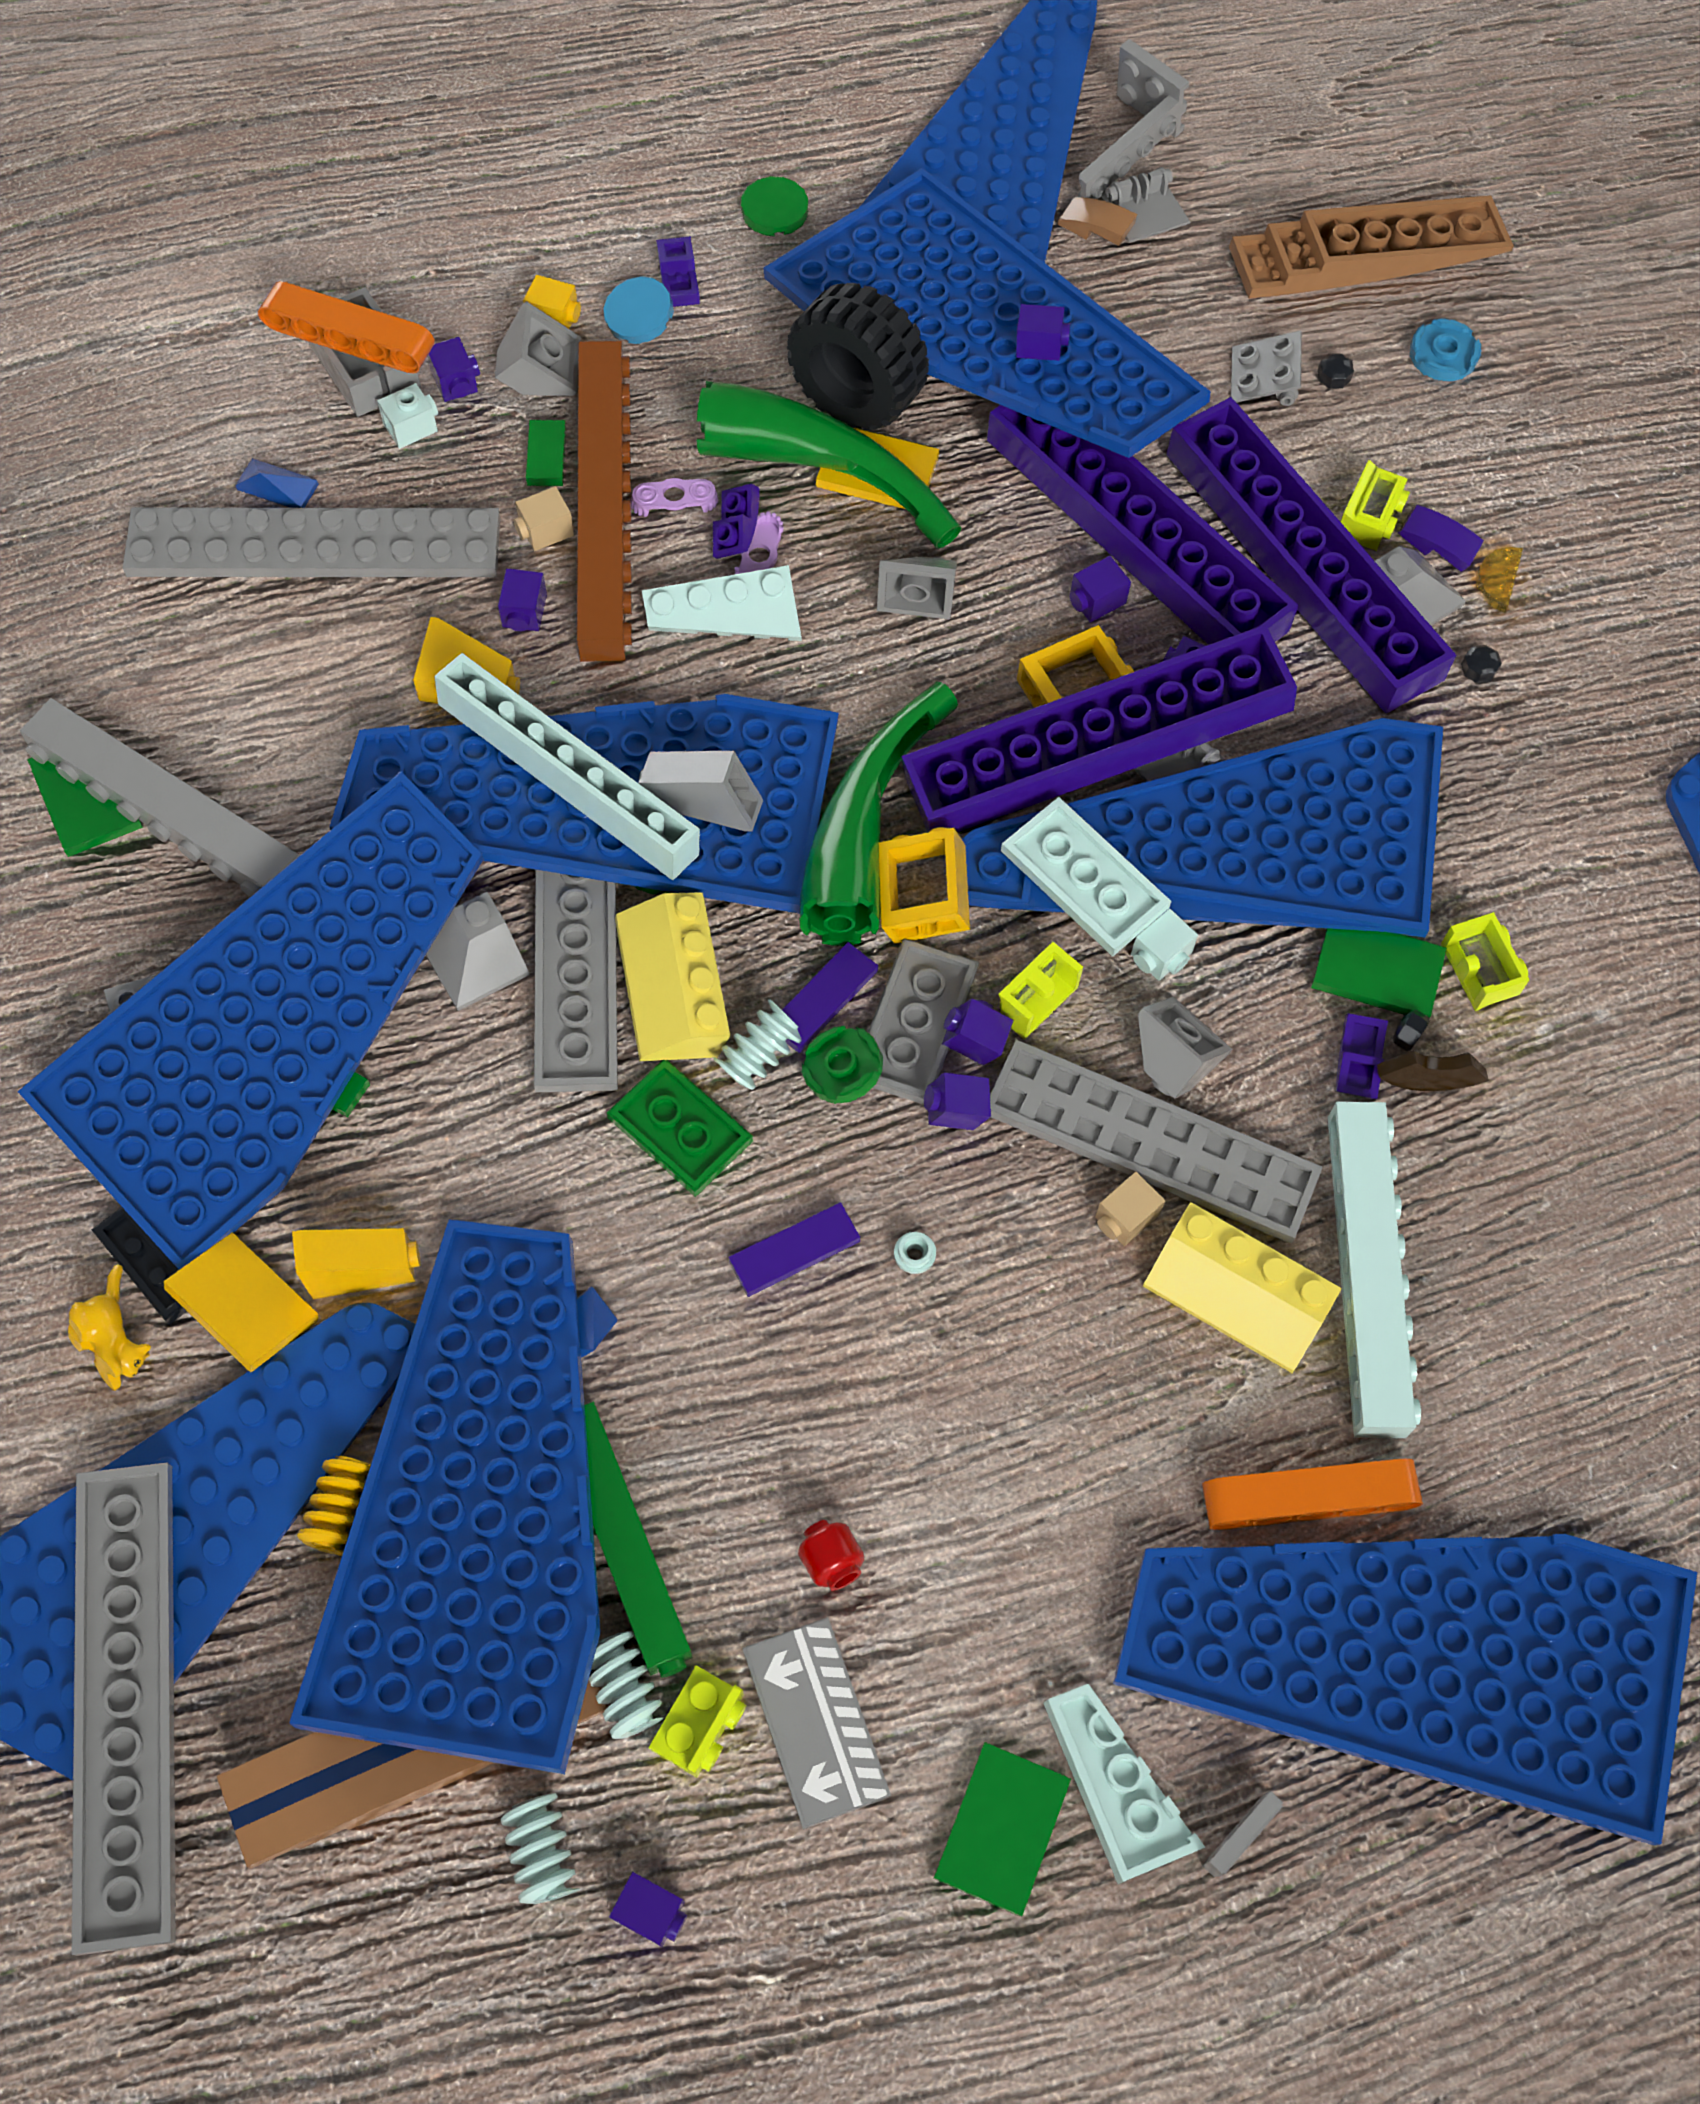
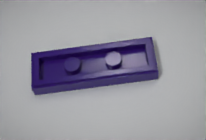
M847 942L782 1009L798 1026L797 1030L802 1039L800 1043H797L787 1038L785 1040L786 1043L800 1053L878 972V965Z
M840 1202L729 1256L728 1259L747 1297H750L859 1243L861 1237Z

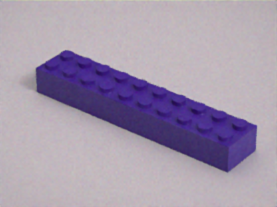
M1232 397L1172 428L1167 450L1168 458L1273 582L1299 605L1297 610L1385 714L1445 681L1457 655Z
M999 405L990 412L987 441L1208 645L1265 624L1275 642L1290 631L1299 605L1134 456L1130 458L1002 405Z
M1265 624L903 755L902 762L905 779L927 832L939 827H954L958 833L1294 711L1297 685Z

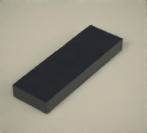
M123 1207L91 1229L118 1264L122 1265L123 1270L168 1325L187 1312L164 1289V1281L179 1271V1269Z

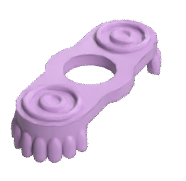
M670 478L663 482L642 483L635 487L631 497V506L634 513L644 517L648 516L651 509L676 511L693 506H701L703 512L706 513L708 510L712 511L713 508H716L718 503V494L715 486L706 479L682 480L680 478ZM677 487L684 491V496L678 501H669L664 497V492L669 488Z
M767 511L766 514L761 512L760 516L758 515L751 545L747 552L741 553L742 560L740 566L735 567V574L769 569L775 565L778 556L777 549L784 530L783 521H781L780 516L776 517V513L771 514ZM755 548H764L770 553V556L764 562H755L749 557V553Z

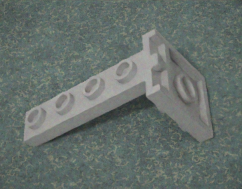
M1128 39L1120 46L1117 96L1123 103L1132 106L1143 114L1144 117L1080 173L1079 183L1081 184V191L1078 197L1100 198L1112 182L1124 177L1129 172L1131 166L1141 157L1148 156L1161 139L1170 135L1176 138L1184 131L1185 125L1181 123V117L1187 108V101L1183 98L1184 90L1189 87V81L1131 39Z

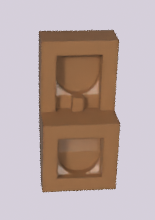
M1074 197L1058 219L1057 224L1086 240L1093 232L1120 246L1135 224L1138 214L1106 201Z

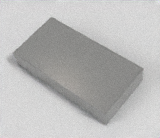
M1272 1791L1262 1795L1202 1866L1213 1877L1225 1875L1283 1807V1802Z

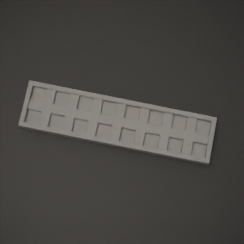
M1017 1039L990 1094L992 1118L1129 1176L1137 1172L1150 1185L1292 1244L1323 1168Z

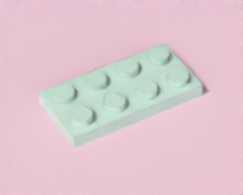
M1057 797L1002 843L1001 852L1112 957L1170 907L1171 900L1060 797Z

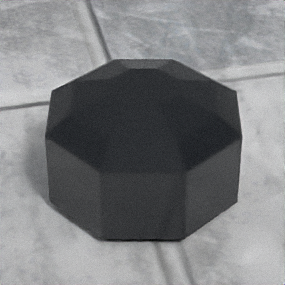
M1342 353L1327 354L1320 361L1317 370L1319 382L1329 389L1344 388L1352 379L1354 373L1353 361Z
M1487 645L1472 646L1461 663L1464 676L1475 683L1491 682L1502 665L1498 651Z
M1416 1009L1410 1011L1397 1025L1393 1035V1043L1407 1052L1408 1050L1411 1051L1430 1023V1018Z

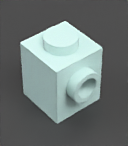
M416 383L377 400L383 425L399 449L438 432L434 417L438 415L436 404L429 394L424 396Z
M1169 908L1136 936L1131 956H1133L1134 962L1143 972L1151 973L1160 981L1169 972L1173 975L1177 974L1188 963L1189 955L1194 949L1198 934Z

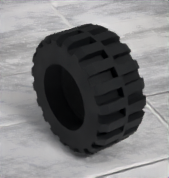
M858 283L836 284L824 290L790 328L787 350H789V366L794 368L792 375L796 383L800 382L804 395L808 399L811 398L816 403L815 407L821 412L825 411L833 418L845 422L856 429L862 427L863 430H876L877 428L887 427L902 414L925 386L927 373L929 372V358L925 357L927 355L925 341H921L919 337L921 332L916 323L912 324L908 319L909 314L903 307L899 309L893 303L894 299L887 294L882 296L877 293V289L870 286L861 288Z

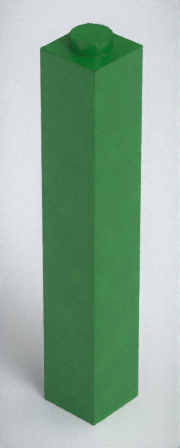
M593 1401L585 1405L593 1527L650 1676L660 1673L661 1678H665L684 1670L687 1667L685 1661L692 1659L693 1656Z

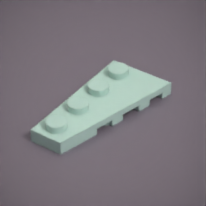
M789 565L642 590L649 631L692 634L706 632L717 633L720 636H732L734 634L763 639L777 637L788 638L791 641H802Z
M1089 1684L1047 1699L1043 1703L1117 1884L1205 1848L1196 1833L1192 1834L1178 1815L1181 1812L1169 1796L1165 1797L1149 1774L1151 1770L1141 1756L1137 1757L1123 1738V1731Z

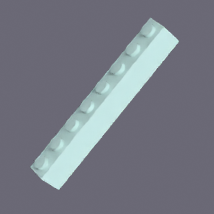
M461 653L434 676L439 706L672 881L699 856L700 829L466 655Z
M1336 1102L1328 1116L1354 1438H1407L1416 1428V1425L1420 1424L1421 1406L1419 1399H1414L1412 1387V1383L1417 1378V1363L1415 1357H1410L1408 1341H1411L1413 1336L1412 1317L1406 1315L1404 1300L1408 1299L1409 1280L1406 1274H1402L1401 1259L1405 1256V1238L1403 1234H1398L1397 1220L1400 1219L1402 1205L1400 1195L1394 1194L1393 1180H1396L1398 1173L1397 1158L1392 1156L1390 1152V1142H1392L1394 1137V1122L1392 1117H1387L1386 1102Z

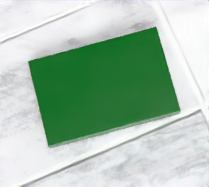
M32 757L27 759L63 850L68 857L143 828L139 818L136 822H131L117 810L116 806L118 804L108 799L105 803H102L95 799L86 790L87 785L80 780L73 784L64 779L56 771V765L47 761L45 764H41Z
M1326 928L1311 988L1403 1015L1416 1009L1430 1018L1447 947L1397 933Z
M662 1060L607 1112V1118L694 1197L700 1194L753 1142V1136L668 1060Z
M984 1742L933 1879L1022 1917L1071 1778Z

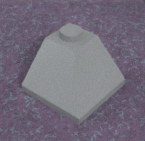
M526 301L521 305L497 349L495 378L522 395L574 396L578 391L579 342H581V337Z
M1398 546L1375 560L1378 566L1431 626L1464 606L1466 602L1416 550Z
M940 557L880 560L877 611L950 620L957 561L946 560Z
M488 892L454 907L426 954L427 959L457 1011L529 976V971L508 926Z
M1174 997L1146 1006L1138 1013L1144 1072L1153 1079V1085L1161 1093L1172 1096L1174 1099L1191 1091L1233 1050Z

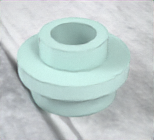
M920 1232L904 1234L898 1239L894 1247V1259L897 1265L903 1271L911 1274L927 1271L931 1268L936 1258L934 1242L930 1237ZM910 1249H918L922 1252L923 1256L918 1260H913L908 1257L907 1252Z

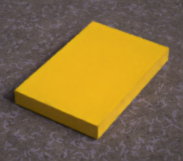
M856 429L887 449L929 487L939 458L940 449ZM820 468L816 478V487L905 509L882 490L850 474L828 468Z
M233 1232L164 1281V1289L250 1373L318 1322V1313Z

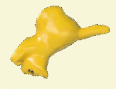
M118 1264L113 1266L107 1276L106 1294L93 1296L85 1302H75L71 1306L69 1311L70 1324L68 1326V1337L71 1343L79 1352L85 1349L94 1352L95 1366L105 1383L113 1391L121 1387L120 1375L131 1378L137 1374L144 1360L150 1357L148 1351L151 1349L149 1344L137 1345L126 1337L123 1329L121 1309L118 1304L123 1267Z

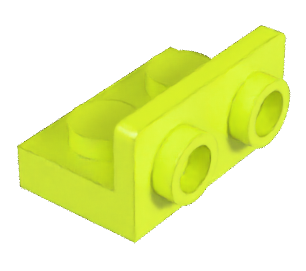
M696 1665L651 1742L649 1750L698 1778L702 1769L710 1772L723 1749V1746L717 1743L726 1726L732 1730L736 1727L747 1706L741 1702L744 1696L743 1689L736 1685H729Z

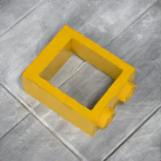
M1097 625L1021 658L1017 682L1033 707L1036 708L1062 698L1046 673L1090 653H1093L1110 680L1133 673L1134 670L1130 665L1124 664L1118 655V649L1114 640L1110 636L1106 637L1100 626Z
M954 827L934 828L928 833L913 836L898 835L892 838V840L878 842L881 927L894 944L901 943L903 939L918 940L970 930L966 846ZM945 855L948 900L899 910L897 864Z

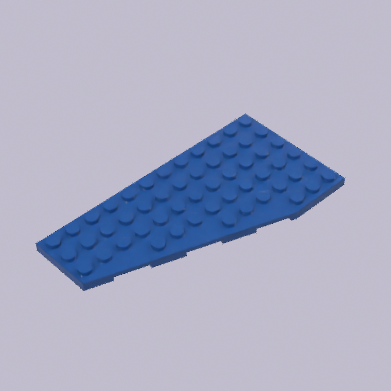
M923 168L763 268L764 279L802 311H805L824 290L836 284L858 283L861 288L870 286L877 289V293L882 296L887 294L894 299L893 303L899 309L902 307L909 314L908 319L912 324L916 323L921 332L919 337L921 341H925L927 347V355L925 357L929 358V372L927 375L1128 458L1210 401L1211 391ZM1021 304L1065 307L1064 323H1071L1069 346H1062L1060 361L1016 358L1017 327Z
M730 694L716 695L715 700L655 705L654 701L598 706L595 707L593 712L548 716L637 783L650 752L735 751L763 799L753 831H742L682 815L700 829L699 856L673 881L465 724L410 729L409 725L359 730L329 826L330 830L333 829L402 771L482 853L483 861L673 893L703 892L704 898L800 914V894L805 867L819 825L839 713Z
M401 771L22 1087L18 1093L180 1270L230 1233H234L285 1188L484 860L482 853Z
M449 1219L289 1723L296 1729L565 1775L600 1637L573 1240L568 1233Z
M1567 1534L1483 1539L1482 1537L1433 1538L1368 1543L1274 1544L1273 1546L1224 1548H1146L1141 1560L1113 1684L1656 1846L1662 1844L1698 1572Z

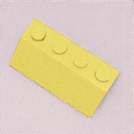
M703 892L663 893L617 913L615 923L639 1061L718 1058L722 1047L730 1038V1031Z
M1192 1202L1189 1203L1143 1284V1287L1291 1373L1296 1369L1342 1289Z

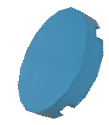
M641 276L627 279L616 286L608 295L603 308L605 322L614 337L619 340L620 338L627 340L628 343L632 344L648 342L661 335L667 328L666 323L669 321V318L672 319L674 313L673 301L665 286L654 278Z
M1436 319L1432 320L1431 324L1426 326L1423 324L1418 327L1410 343V358L1414 366L1430 378L1449 382L1460 380L1471 374L1478 364L1481 356V343L1478 338L1476 341L1475 337L1472 336L1473 331L1467 325L1455 320Z

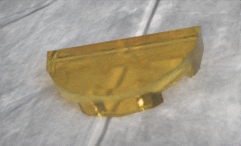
M1506 547L1493 551L1485 557L1476 574L1477 589L1482 591L1492 608L1503 613L1506 612L1509 605L1523 548Z

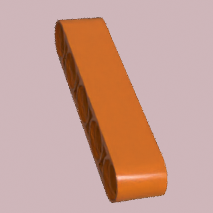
M282 281L274 284L258 310L260 320L270 329L411 374L417 373L435 344V339L431 332L422 325Z
M1407 1458L1229 1476L1211 1479L1202 1483L1209 1527L1212 1530L1398 1512L1423 1505L1414 1460Z

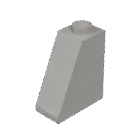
M735 751L650 752L639 776L638 783L679 814L742 831H753L763 802L761 795Z

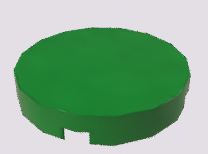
M772 176L758 179L750 184L742 194L741 211L745 224L753 231L765 236H775V233L784 232V235L791 234L802 227L808 218V197L805 190L790 179Z
M845 1026L833 1027L818 1035L809 1044L805 1052L804 1065L802 1063V1074L807 1086L818 1098L834 1104L847 1103L864 1096L876 1085L883 1070V1055L875 1038L866 1030L855 1027L856 1029H846Z

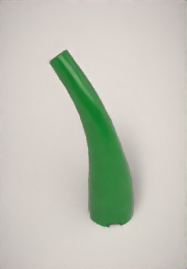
M706 381V388L702 387L698 403L697 422H701V432L705 434V439L697 438L696 440L699 455L789 463L828 468L847 473L882 490L901 504L916 519L915 525L936 549L945 547L959 535L962 527L933 491L902 461L876 441L853 427L800 402L768 391L737 384Z
M939 681L935 682L899 710L862 749L838 784L815 833L806 862L800 894L799 920L801 931L806 936L812 931L822 936V944L844 946L847 942L852 945L861 943V935L869 931L872 934H876L880 924L878 842H880L881 798L895 769L902 761V756L906 755L929 730L934 729L957 709V699L946 684Z

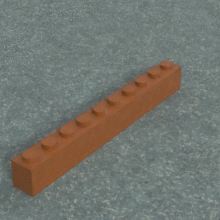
M622 341L579 342L577 643L581 662L626 661L625 646L632 645L631 622L625 623V614H632L631 591H625V583H632L631 560L625 561V553H632L631 530H625V523L632 522L631 500H625V493H631L630 470L625 471V464H631L630 441H624V435H631L630 412H624V406H631L630 384H624V378H631L630 356H623Z

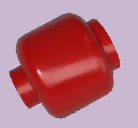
M820 1520L804 1531L806 1538L799 1546L798 1556L816 1586L829 1587L831 1591L846 1587L861 1575L860 1567L864 1562L865 1556L851 1530L845 1523L835 1522L829 1524L827 1520Z

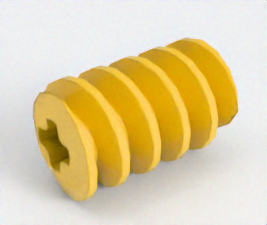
M335 1456L336 1459L325 1460L322 1465L323 1470L330 1476L319 1477L316 1481V1486L324 1493L313 1494L309 1500L311 1505L319 1511H307L303 1516L304 1521L312 1528L300 1529L297 1537L304 1544L314 1549L342 1556L343 1551L339 1548L341 1544H346L349 1534L346 1532V1529L352 1526L355 1517L352 1515V1512L357 1510L360 1501L358 1495L363 1491L366 1482L364 1479L365 1476H368L371 1464L351 1457Z

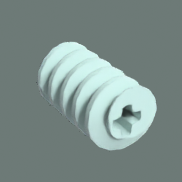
M771 999L768 1000V1003L772 1009V1014L762 1010L756 1012L761 1022L760 1026L748 1021L745 1023L750 1035L748 1038L738 1033L733 1036L738 1046L737 1049L727 1045L722 1047L726 1056L725 1061L712 1057L738 1084L751 1090L756 1087L751 1077L752 1074L761 1078L767 1076L763 1066L764 1062L775 1067L779 1064L774 1053L776 1050L786 1055L790 1053V1049L785 1041L787 1038L797 1043L802 1041L797 1030L798 1026Z
M632 1631L617 1633L598 1641L591 1670L596 1671L589 1678L592 1687H603L596 1695L598 1704H611L603 1712L605 1721H618L610 1730L612 1739L630 1737L663 1720V1718H653L652 1713L662 1705L660 1699L649 1701L645 1699V1696L655 1687L654 1683L638 1682V1678L648 1670L647 1666H632L631 1661L641 1653L640 1649H625L624 1644L634 1636Z
M556 1793L538 1796L513 1805L512 1809L501 1817V1824L503 1826L516 1827L505 1837L506 1844L521 1846V1848L511 1854L509 1857L510 1862L515 1865H525L523 1869L515 1874L514 1881L516 1884L530 1885L519 1894L520 1903L540 1904L562 1898L580 1890V1888H566L564 1885L567 1880L576 1874L575 1869L560 1868V1863L571 1855V1850L556 1849L555 1846L556 1843L567 1836L566 1831L551 1830V1824L562 1817L561 1812L547 1811L546 1808L548 1804L558 1798Z

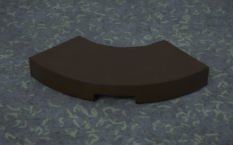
M1413 1050L1377 1065L1378 1074L1382 1080L1391 1085L1409 1090L1447 1091L1489 1081L1486 1068L1468 1052L1450 1057H1431L1421 1055Z

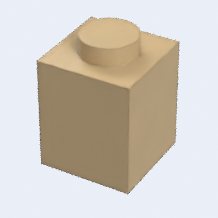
M556 486L515 502L518 517L513 519L515 528L521 540L527 538L534 551L574 536L571 512Z
M1134 1172L1100 1202L1095 1218L1098 1220L1099 1228L1108 1238L1112 1240L1117 1239L1123 1246H1126L1160 1215L1166 1200L1137 1172Z

